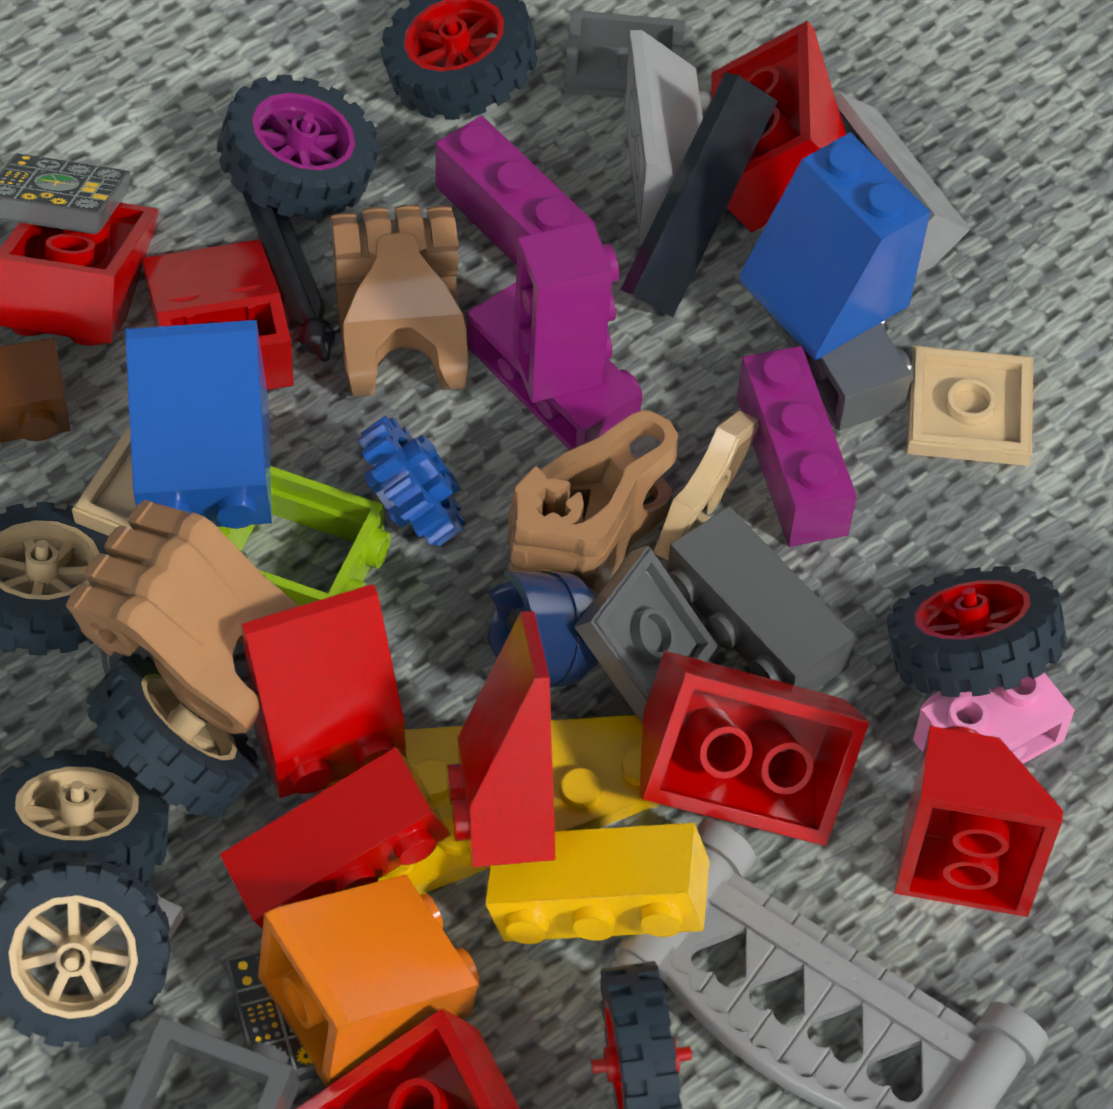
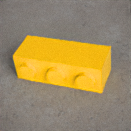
M695 823L555 831L556 860L490 867L485 905L504 942L515 941L522 944H537L546 939L565 938L601 941L611 936L650 934L656 937H671L679 932L704 931L710 861Z

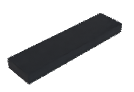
M725 72L620 289L621 291L664 315L674 317L778 102L777 100L742 77Z

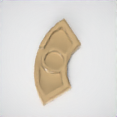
M739 410L717 427L697 470L684 489L673 499L654 554L669 560L670 544L711 518L708 515L715 510L726 489L731 487L760 425L758 424L759 419Z

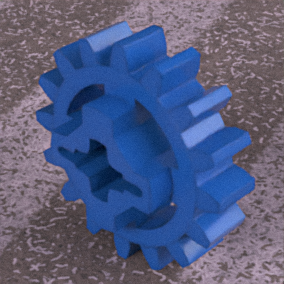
M384 416L361 432L362 436L358 438V441L365 449L361 453L372 466L370 470L364 473L365 479L370 489L376 493L387 509L390 518L399 527L404 528L411 523L419 537L424 535L431 546L437 544L438 547L464 530L463 525L466 522L459 513L462 508L451 496L460 489L458 481L442 461L435 446L428 438L422 434L418 438L413 439L406 427L401 429L395 418L388 419L387 416Z

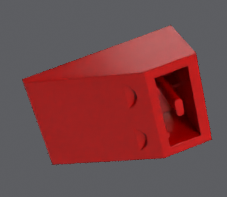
M260 239L142 258L156 327L257 320L267 390L294 386L291 338L280 292Z

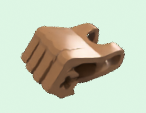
M401 205L394 207L395 220L389 219L388 209L385 207L363 209V222H357L355 213L342 212L331 215L335 289L344 367L350 396H374L378 364L389 352L401 348L419 350L431 360L442 390L466 387L468 373L467 337L457 292L456 276H458L459 245L452 207L438 205L426 208L427 217L422 218L418 205Z
M643 410L636 412L609 429L599 438L565 452L542 470L535 466L513 490L512 506L508 516L510 525L507 537L508 544L510 545L508 569L529 572L560 571L578 576L586 585L599 594L622 564L630 547L667 516L672 498V488L661 476L676 460L679 436L671 421L652 411ZM651 436L659 439L661 444L640 458L635 457L630 451V444L638 438ZM646 494L653 495L655 500L643 505Z
M143 500L133 509L129 517L128 523L133 529L120 525L109 535L104 547L110 556L99 553L89 562L84 572V577L89 581L90 585H79L72 592L66 607L81 627L82 633L109 656L114 652L130 656L141 645L151 653L156 669L171 691L189 709L224 732L231 734L247 733L255 723L261 706L259 697L235 673L232 654L236 643H244L241 624L300 605L270 582L216 525L207 518L195 512L190 513Z

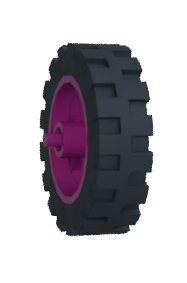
M277 75L276 79L271 81L267 77H261L253 80L250 88L244 85L236 92L234 100H231L217 141V152L222 153L219 163L224 173L230 172L232 175V185L240 193L246 190L251 194V201L263 208L267 205L277 208V214L293 218L294 213L304 214L305 220H319L322 214L328 213L331 217L333 214L344 212L347 205L351 208L357 205L363 192L365 193L377 163L380 144L379 141H374L377 134L372 121H365L363 118L365 111L356 102L350 104L343 99L345 94L332 86L327 90L318 86L320 81L304 77L303 81L293 80L292 75ZM273 129L276 133L269 132V131H265V130ZM330 151L333 157L325 152Z

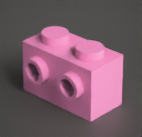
M1045 673L1035 679L1030 677L1021 679V685L1008 690H1004L1002 686L990 689L991 694L972 696V692H961L959 697L941 696V691H938L921 706L913 741L923 753L930 726L941 728L952 726L968 727L982 735L1000 737L1024 764L1064 742L1075 710Z

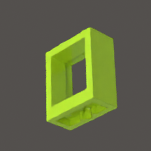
M270 466L272 515L354 543L329 593L261 570L259 571L300 606L366 586V583L363 581L370 567L376 569L381 567L390 546L391 533L384 531V505ZM255 524L239 529L217 528L242 551Z

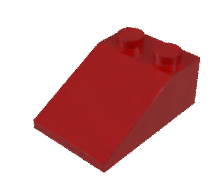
M808 20L711 72V101L725 72L742 77L778 101L727 205V208L751 233L767 225L801 160L846 135L814 27Z
M120 202L97 234L19 222L0 248V326L9 327L13 332L23 336H38L47 333L70 337L73 342L86 346L103 343L111 344L127 319L143 268L142 258H146L159 216V208Z
M374 583L241 624L249 689L259 697L261 706L254 723V732L279 798L296 793L311 794L327 787L331 782L347 777L394 747L406 758L405 722L379 596Z
M534 611L520 612L458 735L459 763L446 765L449 804L452 805L455 841L468 840L472 867L556 860L550 677Z
M442 1008L296 1109L520 1108L479 1029Z

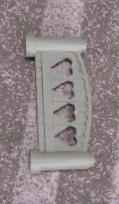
M703 819L697 826L710 861L704 931L679 932L671 937H656L650 934L626 935L615 949L616 957L611 963L612 967L655 961L663 983L667 984L671 992L687 1010L722 1044L773 1082L823 1109H995L1021 1069L1033 1068L1049 1044L1047 1034L1034 1019L1006 1003H990L976 1025L744 879V876L756 861L754 850L735 830L713 819ZM741 934L746 935L745 980L739 986L725 987L717 981L715 972H703L693 965L691 958L696 951ZM798 971L803 972V1018L798 1023L784 1025L775 1018L772 1009H759L751 1003L749 994L755 987ZM857 1008L862 1010V1056L856 1062L843 1063L835 1058L831 1047H818L809 1040L807 1032L811 1026ZM919 1046L921 1047L922 1094L917 1100L912 1102L901 1101L894 1096L891 1085L879 1086L868 1078L866 1069L870 1064Z

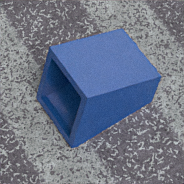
M850 132L801 160L740 272L739 281L816 361L910 306L930 211Z
M257 320L126 329L133 494L136 506L143 500H147L182 511L195 512L207 518L216 527L239 529L254 524L272 523L269 399Z

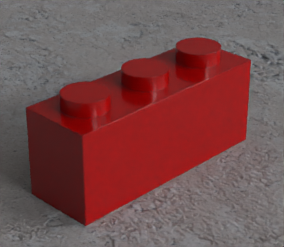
M394 747L219 855L253 921L263 929L265 913L277 907L378 882V879L401 865H412L427 858L434 852L437 843L449 837L451 833L417 772L401 752Z

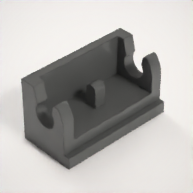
M571 10L564 93L625 98L630 30L644 31L682 58L686 20Z

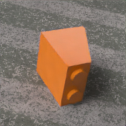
M406 874L277 907L264 915L258 978L316 1068V1073L326 1088L440 1009L444 1008L461 1019L472 1014L480 982L476 965L464 948H454L443 931L442 916L434 900L427 893L419 895Z

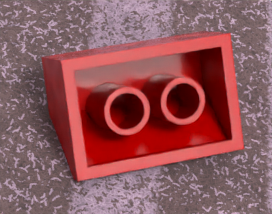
M664 650L643 712L639 796L646 801L826 846L870 722L843 698Z
M963 726L948 728L929 727L903 824L894 894L1024 917L1029 916L1062 824L1063 809L1000 737L982 735L974 729Z

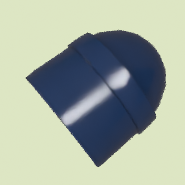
M504 571V579L510 582L496 586L488 594L495 604V611L488 631L487 641L496 659L511 632L506 626L510 611L519 608L518 616L520 612L534 611L550 677V688L569 686L579 682L599 662L574 626L598 596V593L586 585L578 576L560 571Z

